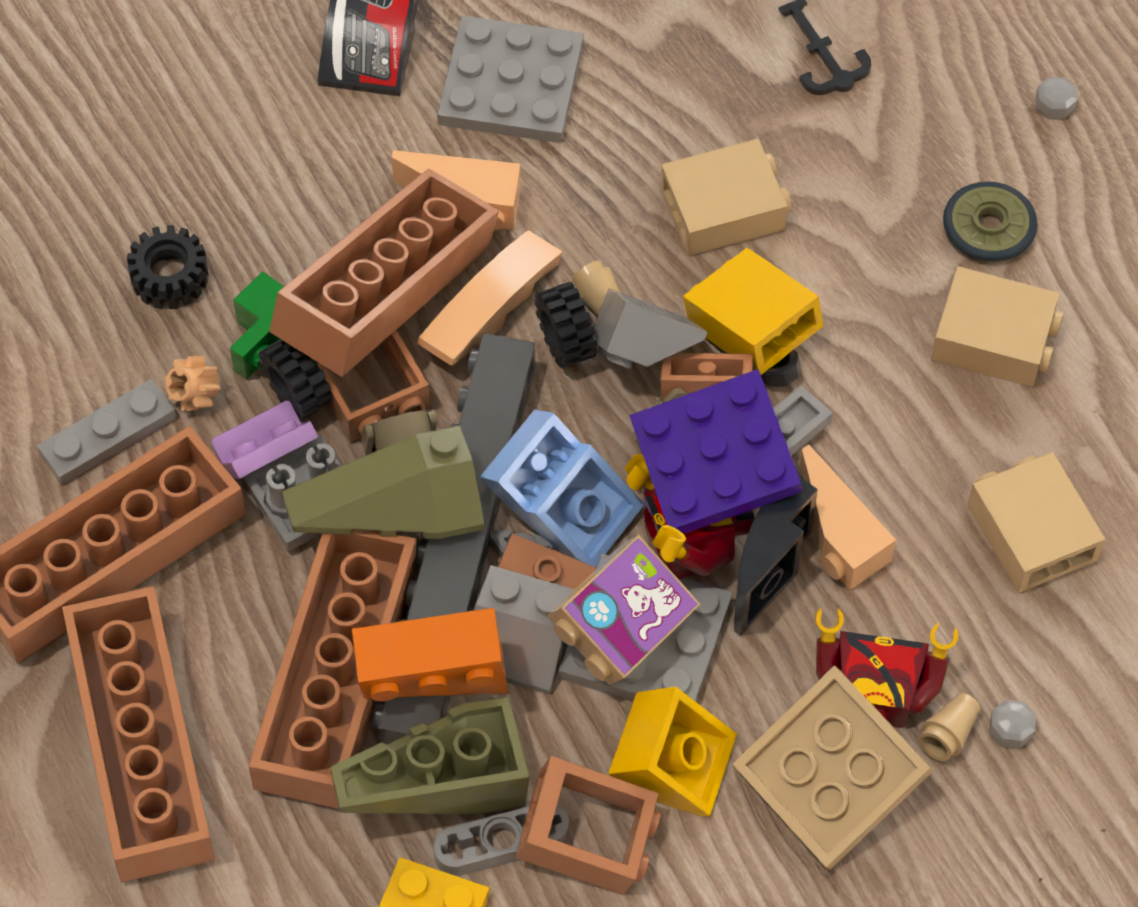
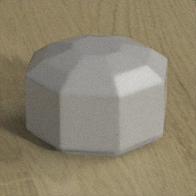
M1048 77L1037 87L1036 109L1048 119H1065L1075 110L1077 87L1066 78Z
M1005 700L992 711L989 734L1001 747L1019 749L1033 739L1036 714L1025 702Z

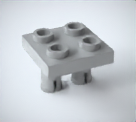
M322 435L243 476L245 487L288 552L321 535V533L293 532L283 502L282 491L342 466L336 458L334 449L326 443Z

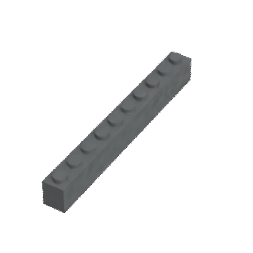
M483 333L479 349L472 348L467 367V374L472 375L470 385H462L457 411L462 412L459 424L452 423L451 427H461L473 460L484 519V530L442 539H421L416 557V566L421 567L418 580L410 579L406 593L405 605L410 607L407 620L468 612L474 609L490 546V536L493 534L501 499L479 477L520 428L535 369V342ZM451 695L397 697L385 702L378 701L373 716L372 728L379 731L380 743L389 744L408 735L409 729L421 723L427 726L446 717Z

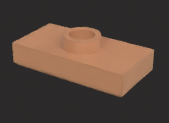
M513 533L509 537L498 565L502 569L576 589L596 570L594 566Z

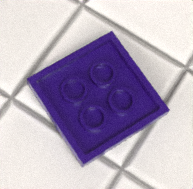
M759 369L629 415L666 523L683 534L803 492L799 476Z

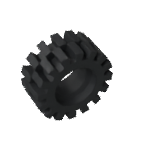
M167 225V232L160 233L159 226L152 228L153 236L151 237L146 232H143L139 235L140 244L133 241L130 246L131 253L127 254L128 271L133 291L137 296L141 295V300L147 305L153 299L154 308L162 309L163 302H168L169 309H177L176 301L179 300L182 301L184 306L190 304V294L198 298L202 294L201 287L206 288L208 283L207 275L209 273L203 244L200 245L199 238L195 234L189 237L188 229L181 227L177 234L174 225ZM164 259H178L185 264L181 271L170 276L156 275L151 271L157 262Z
M567 282L536 293L534 304L537 308L536 315L540 320L539 326L541 331L544 332V340L546 345H549L552 357H555L557 365H560V368H564L595 357L598 350L596 348L597 340L593 335L595 334L594 327L590 324L589 319L591 317L589 312L585 310V302L583 298H580L577 288H574V284Z
M282 339L259 352V362L264 368L262 371L265 377L270 381L271 389L276 391L277 398L281 403L284 401L291 403L299 420H303L332 402L333 397L330 392V384L324 379L326 375L318 367L317 361Z

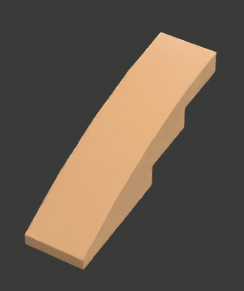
M526 231L501 251L466 284L419 336L417 344L453 366L469 354L472 348L475 349L480 345L483 333L494 335L503 328L506 315L531 296L534 283L559 265L562 251L531 231Z

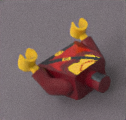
M634 454L625 466V471L628 474L627 484L631 489L637 491L645 487L644 529L654 553L678 580L695 574L708 576L720 566L730 564L734 560L735 537L749 533L755 519L753 510L683 534L678 529L667 525L645 459L642 454Z
M836 607L837 620L831 627H824L821 624L822 609L818 608L816 610L814 623L821 630V637L816 642V675L819 680L833 666H836L885 719L896 728L906 727L909 715L921 714L941 692L950 658L946 655L947 651L959 639V632L956 627L953 633V640L948 644H942L936 638V631L939 628L940 622L933 626L930 632V639L934 648L933 651L928 652L929 643L840 631L838 639L835 637V633L841 629L844 622L843 613L840 609Z

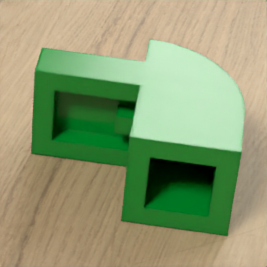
M263 271L233 299L236 321L247 331L230 347L233 370L246 380L257 369H264L259 362V352L280 339L270 333L269 330L277 294L284 286Z

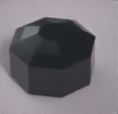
M792 350L761 375L763 382L769 387H782L796 380L799 377L800 370L798 352Z

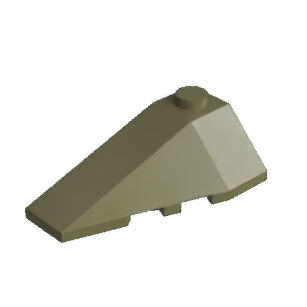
M460 426L413 435L282 491L283 502L293 532L349 535L354 529L379 530L380 536L396 537V531L424 533V538L442 539L484 530V519L473 460Z
M509 697L458 705L448 710L446 717L427 726L421 723L409 729L408 735L389 744L379 743L331 766L330 770L340 813L482 814L525 807L530 779Z

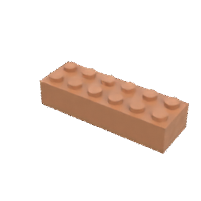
M428 168L278 292L269 332L343 377L489 249L499 210Z
M190 425L0 546V642L17 664L67 632L62 610L63 606L128 592L246 515L242 488Z
M354 529L349 535H321L248 766L253 790L339 809L330 772L331 766L362 752L377 703L372 698H363L359 687L352 629L394 623L402 619L406 606L405 600L410 579H414L417 569L416 538L397 534L396 537L380 536L379 530Z
M154 586L63 606L62 610L109 839L121 883L214 861L215 855Z

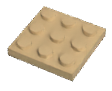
M833 666L732 764L820 862L830 870L934 771L836 666Z

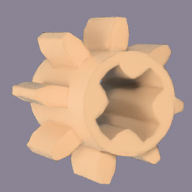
M188 356L187 359L174 360V368L165 376L169 400L181 401V411L198 410V408L213 406L211 398L215 397L221 389L217 367L205 366V356Z

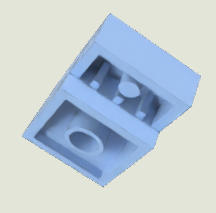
M534 409L479 477L514 513L562 554L594 567L598 564L601 554L608 552L644 506L641 499L590 444L581 443L554 413Z

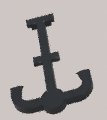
M795 0L778 8L780 13L785 16L792 15L809 40L810 44L806 45L810 53L816 51L833 75L832 80L822 84L815 83L812 80V72L800 75L799 81L806 91L814 95H825L835 90L847 92L852 89L854 82L865 78L870 73L871 58L865 49L854 53L862 64L860 68L851 72L840 68L826 47L832 44L829 36L821 39L802 12L804 6H807L806 0Z

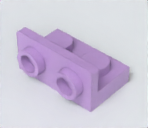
M284 401L211 439L210 444L220 463L235 480L318 438V435L311 422L301 423L291 403Z

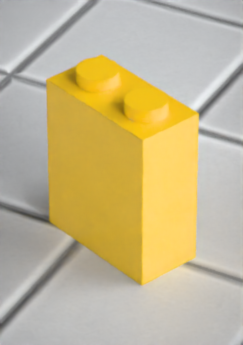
M745 248L734 258L726 261L722 267L683 295L687 318L707 331L705 338L728 354H753V371L759 369L761 375L824 327L819 296L749 248Z

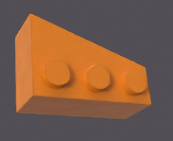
M494 608L352 629L357 678L363 698H372L375 701H389L397 697L508 693L502 642Z

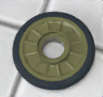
M977 182L961 188L949 199L943 214L944 229L952 244L964 254L982 261H1003L1018 256L1030 246L1037 232V216L1030 201L1015 188L999 182ZM986 214L995 215L1001 220L1002 224L997 228H987L979 222V218Z

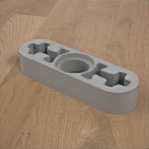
M557 804L552 824L555 825V833L548 835V838L565 843L569 836V817L567 812ZM529 806L444 829L437 835L433 846L437 867L443 872L460 876L520 860L515 858V854L522 833L520 824L525 822ZM501 828L511 831L516 838L512 846L502 850L492 847L488 842L491 832ZM480 835V846L483 852L481 855H477V848L474 846V836ZM457 843L460 849H464L462 850L463 858L454 860L452 854H448V845Z

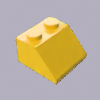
M676 686L637 692L608 775L659 793L656 803L707 817L711 815L737 733Z

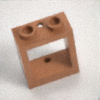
M397 330L378 346L382 345L406 389L354 412L350 410L328 368L320 363L317 364L320 370L324 371L326 375L324 379L331 387L330 392L333 398L329 406L350 443L361 439L364 425L373 424L392 416L414 411H424L430 408L429 384Z
M550 756L538 773L515 858L623 895L635 881L640 883L645 875L649 855L644 854L643 851L647 838H653L659 824L660 812L654 810L659 793ZM562 787L636 812L622 863L548 838Z

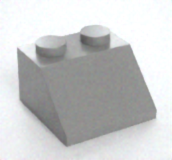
M609 288L594 324L595 334H593L597 344L600 346L599 353L606 355L607 360L632 369L634 362L648 367L704 341L707 331L687 317Z
M490 565L474 610L494 608L502 642L507 682L550 695L568 645L557 636L553 629L554 623L547 615L574 589Z

